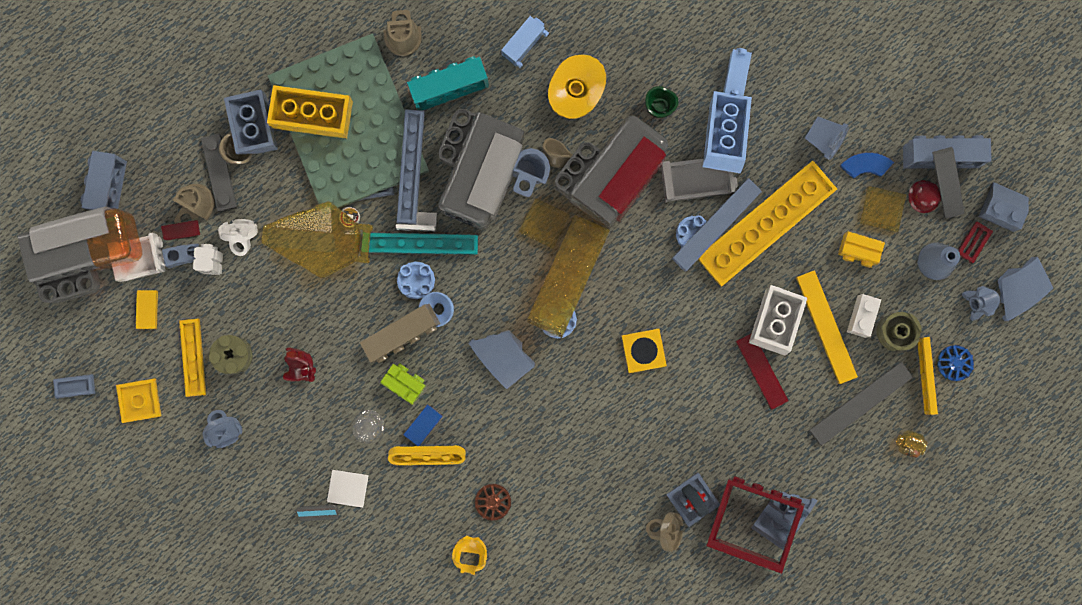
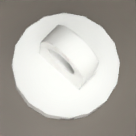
M236 219L232 224L225 222L218 228L220 239L229 241L231 251L238 256H243L249 251L251 246L250 239L258 233L257 224L247 219ZM236 242L241 243L244 249L238 248Z

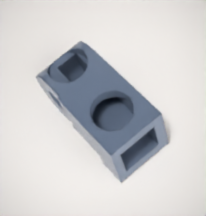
M199 244L162 249L165 266L170 269L194 262L196 259L194 257V248L199 247Z

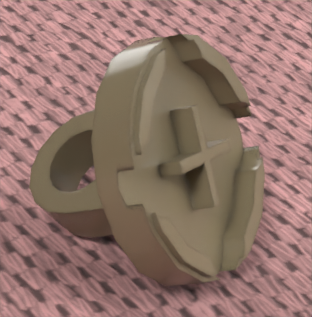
M669 512L664 520L653 519L648 522L646 532L651 539L660 541L664 551L673 552V550L679 547L682 540L683 531H680V526H683L682 517L679 513ZM660 527L657 532H652L653 528Z

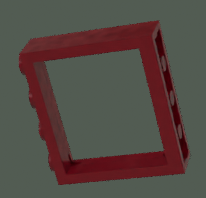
M737 476L729 478L707 547L782 574L805 504L801 503L802 499L782 496L783 493L774 489L771 492L764 490V486L753 483L750 485L744 483L745 479ZM733 486L797 509L780 561L717 538Z

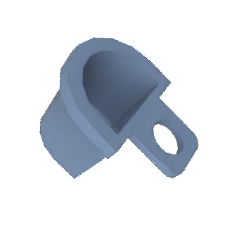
M817 117L805 139L824 153V158L831 160L841 147L848 133L849 126L845 123L840 125Z
M532 148L520 152L513 169V177L517 178L513 187L515 193L530 197L535 184H546L550 165L544 153ZM522 180L530 185L527 191H522L519 188V183Z

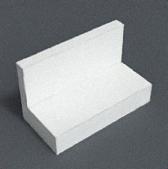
M417 212L416 225L396 224V229L398 231L436 233L437 213Z

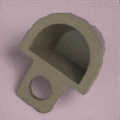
M409 10L393 11L392 21L387 22L386 30H383L386 47L397 56L405 57L412 55L421 45V26H417L414 23ZM398 15H405L407 20L396 21Z
M190 184L181 188L173 201L182 205L174 222L175 224L182 223L181 216L183 214H189L191 221L197 220L199 216L208 221L215 207L213 193L206 186L200 184Z

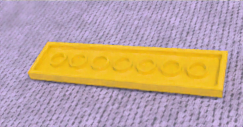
M811 161L713 243L698 261L722 287L833 194L837 188L817 164Z

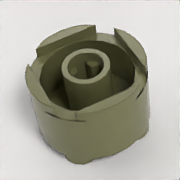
M892 313L885 316L879 322L876 328L877 337L882 346L890 351L908 350L919 342L921 325L918 319L910 313ZM899 328L901 329L900 335L897 334Z
M223 335L215 340L209 352V361L212 366L224 374H239L245 371L253 359L250 344L245 339L233 335ZM232 352L234 358H230L228 353Z

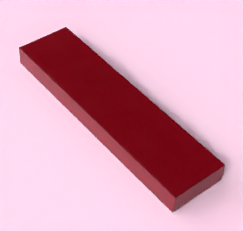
M751 334L735 342L770 410L789 400L761 347L749 343Z

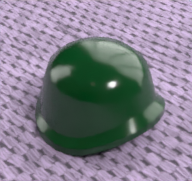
M662 86L651 88L645 98L647 111L656 118H665L671 115L677 109L679 103L677 95Z

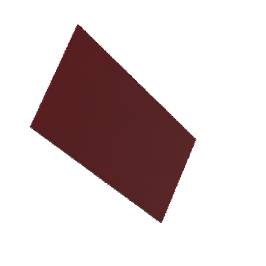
M198 220L161 226L165 241L200 235Z

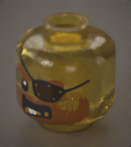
M906 430L902 435H898L896 445L899 446L901 454L917 458L925 453L927 441L922 434Z

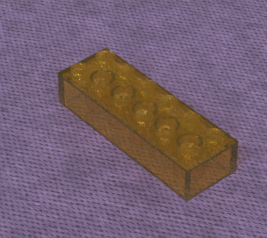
M574 215L527 320L528 323L561 338L563 337L610 230Z

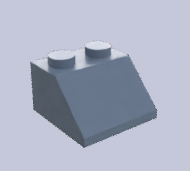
M993 182L978 217L1015 232L1022 229L1029 212V197Z

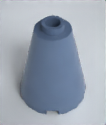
M930 243L921 249L917 264L925 277L932 280H942L953 273L960 260V253L956 248L946 244Z

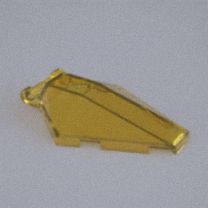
M328 201L316 205L309 210H302L264 225L262 244L297 265L306 268L316 276L325 278L355 262L370 263L368 253L373 225L358 224L336 205ZM360 230H363L362 245H361V255H360V257H358V255H359V248H360V239H361V232H360Z

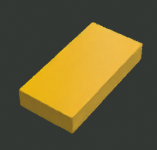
M137 290L136 329H157L158 291Z

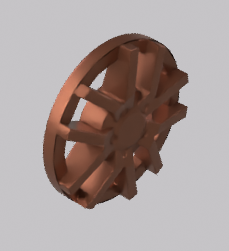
M488 484L478 491L475 497V507L483 518L490 521L499 520L509 512L511 497L503 486ZM489 487H491L492 494L490 496L488 495L486 490ZM494 487H497L501 490L497 494H495ZM484 490L486 497H479ZM502 492H505L506 496L502 499H499L498 495H500ZM508 498V506L501 502ZM478 500H485V504L478 505ZM500 505L506 508L504 513L498 509ZM486 507L484 514L479 508ZM488 509L492 510L491 517L486 516ZM495 510L501 515L494 517Z

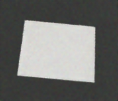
M332 470L327 502L363 508L369 475Z

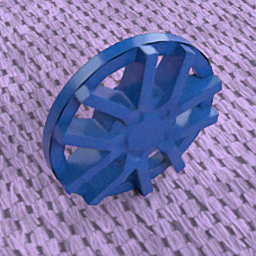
M959 345L944 348L937 359L939 372L943 377L951 381H960L969 377L974 369L973 355H971L968 349ZM956 348L961 349V350H963V351H961V352L958 354ZM949 349H953L954 356L950 354ZM945 352H946V355H947L948 359H943V358H942V356L944 355ZM966 353L968 357L962 359V355ZM967 360H970V365L966 364L965 362ZM941 361H947V366H941ZM963 366L969 369L968 372L962 369ZM949 368L948 373L945 374L943 369ZM952 371H955V377H954V378H953V377H950L951 374H952ZM959 372H961L962 374H964V376L958 378V377H959Z

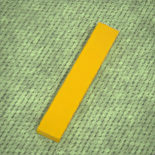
M815 270L796 277L802 295L807 297L806 305L838 384L857 378L858 376Z

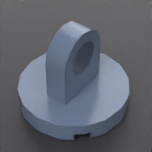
M215 410L208 415V425L202 433L207 446L223 448L239 439L238 436L242 434V426L236 418L227 417L222 410Z

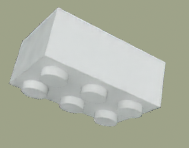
M770 285L765 290L749 343L784 356L790 353L807 297Z

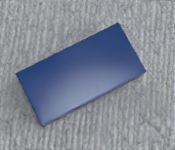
M427 404L404 433V436L415 445L420 446L443 416Z

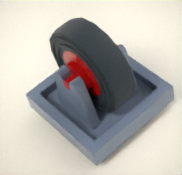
M698 472L666 494L688 527L720 506V503Z

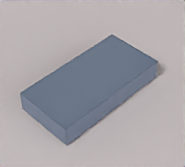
M93 374L53 379L55 399L95 394Z

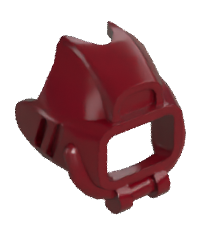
M285 348L288 352L284 360L289 366V371L283 374V379L286 381L305 380L313 382L315 380L316 368L313 367L311 355L299 349Z

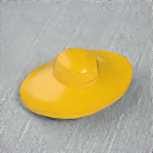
M574 55L564 60L555 71L549 84L548 100L553 111L567 119H577L591 112L599 102L605 89L606 72L604 66L598 59L589 55Z

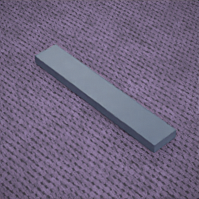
M405 110L397 224H417L425 111Z
M749 178L746 179L671 259L686 272L762 191Z

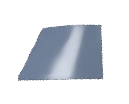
M1031 257L1022 268L1008 269L998 279L1001 292L1000 300L1001 303H1004L1005 308L1003 320L1009 321L1025 312L1053 289L1038 257Z
M509 330L498 335L493 334L483 339L469 341V345L478 358L506 389L535 367V362L522 351V342Z
M782 492V496L790 498L791 496L800 498L799 495H789L785 492ZM800 498L802 499L801 503H804L805 506L796 532L818 500L814 498L810 500ZM770 500L752 526V529L784 550L797 509Z

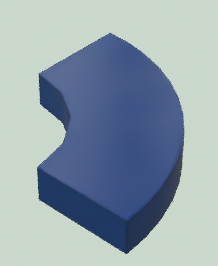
M861 153L848 158L840 167L853 179L863 173H873L881 177L894 162L877 153Z

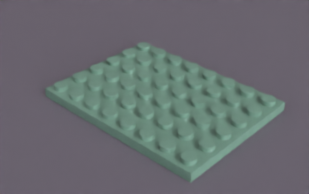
M373 33L268 75L272 88L275 85L348 95L353 101L347 139L290 131L323 214L400 184L405 111ZM423 155L421 157L420 175L429 172Z

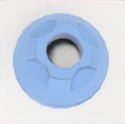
M432 292L425 295L419 304V307L424 304H430L433 311L438 303L444 306V312L441 315L436 314L441 323L436 327L447 324L454 313L453 302L447 295L440 292Z

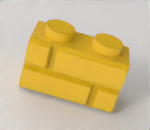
M847 231L843 235L838 255L843 256L842 259L845 261L854 262V260L861 262L862 266L872 268V266L879 264L885 242Z

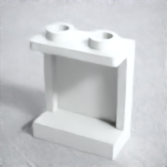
M149 233V236L121 243H107L115 281L124 282L165 272V262L161 252L163 247L161 237H158L155 233Z

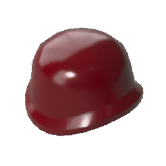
M917 181L909 190V203L917 212H931L941 202L939 187L930 181Z

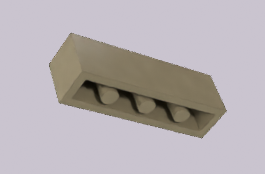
M424 304L363 340L360 344L371 363L378 362L379 364L387 360V355L394 352V354H397L404 350V345L407 343L412 345L421 340L419 336L424 333L429 335L437 330L436 326L441 323L431 305Z

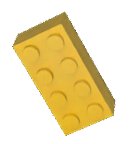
M273 85L267 124L273 129L347 139L353 101L348 95Z

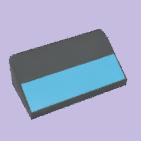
M337 504L300 506L296 509L300 521L334 520L339 518Z

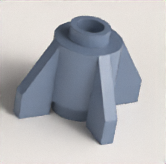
M985 286L978 287L977 291L962 293V296L969 301L970 307L973 310L970 316L972 321L979 319L983 314L986 316L993 315L1000 303L998 293Z

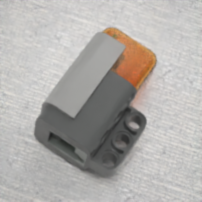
M106 206L33 226L30 228V231L18 235L27 277L31 283L36 285L38 296L45 303L55 304L93 294L100 288L99 271L136 262L143 255L133 215L129 212ZM87 280H90L91 285H90V287L87 289V288H86V281H87ZM69 285L72 286V292L70 294H68L67 288ZM52 290L54 295L50 299L49 292Z

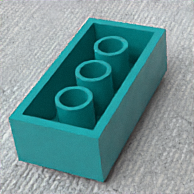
M475 56L465 59V62L460 64H449L443 70H432L428 73L429 75L423 77L415 76L410 79L411 81L407 82L417 110L421 111L489 87L488 77L481 58H476Z

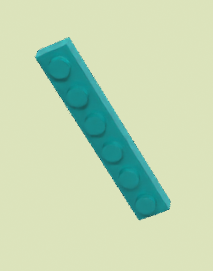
M363 233V253L478 255V235Z

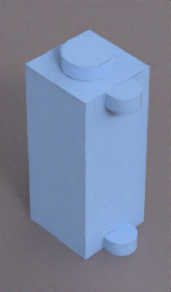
M529 16L501 50L502 56L513 65L521 68L523 65L520 61L542 35L548 36L549 32L545 30L544 23L538 18L534 19Z
M737 48L732 50L723 93L744 96L752 54L747 52L746 49Z

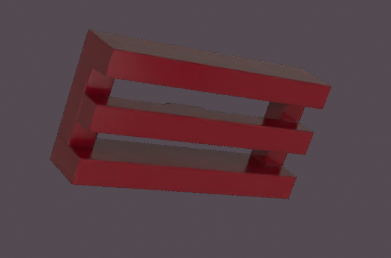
M978 221L974 222L958 249L960 256L973 264L993 231ZM980 228L977 234L975 235L974 239L972 240L971 244L969 245L968 249L964 253L963 251L967 246L968 242L970 241L971 237L975 233L976 229ZM983 231L986 232L972 257H970L969 254Z

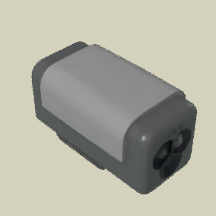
M459 109L454 113L439 149V157L442 163L453 167L438 204L443 215L480 230L488 228L490 221L495 220L512 180L513 169L520 152L523 150L524 131L522 129L479 112L475 114L465 109ZM460 116L468 118L467 122L463 124L459 123L457 119ZM454 133H458L460 135V139L458 141H452L450 139V136ZM445 151L453 152V156L450 159L443 158Z

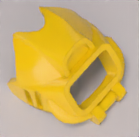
M465 536L455 545L452 560L454 565L461 569L460 573L466 572L475 575L476 571H480L485 567L487 549L479 537ZM461 552L479 554V564L477 566L461 564Z

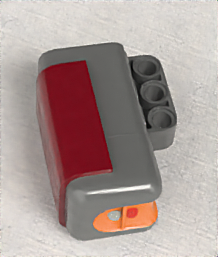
M629 116L624 119L602 150L589 142L582 143L557 175L555 179L556 190L568 198L573 206L601 227L609 230L615 221L620 222L661 168L666 158L668 141L663 135L638 117ZM585 149H589L592 152V155L589 157H585L582 155L581 152ZM573 164H577L581 169L573 172L570 167ZM566 179L569 185L561 187L559 181Z

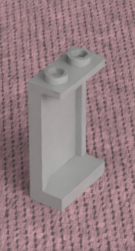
M703 159L672 163L664 161L661 166L665 202L733 194L735 188L738 187L737 178L733 177V172L704 168Z

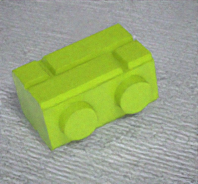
M400 363L398 366L393 364L380 383L414 405L426 387L423 384L425 380L417 374L412 376L407 373L409 369Z

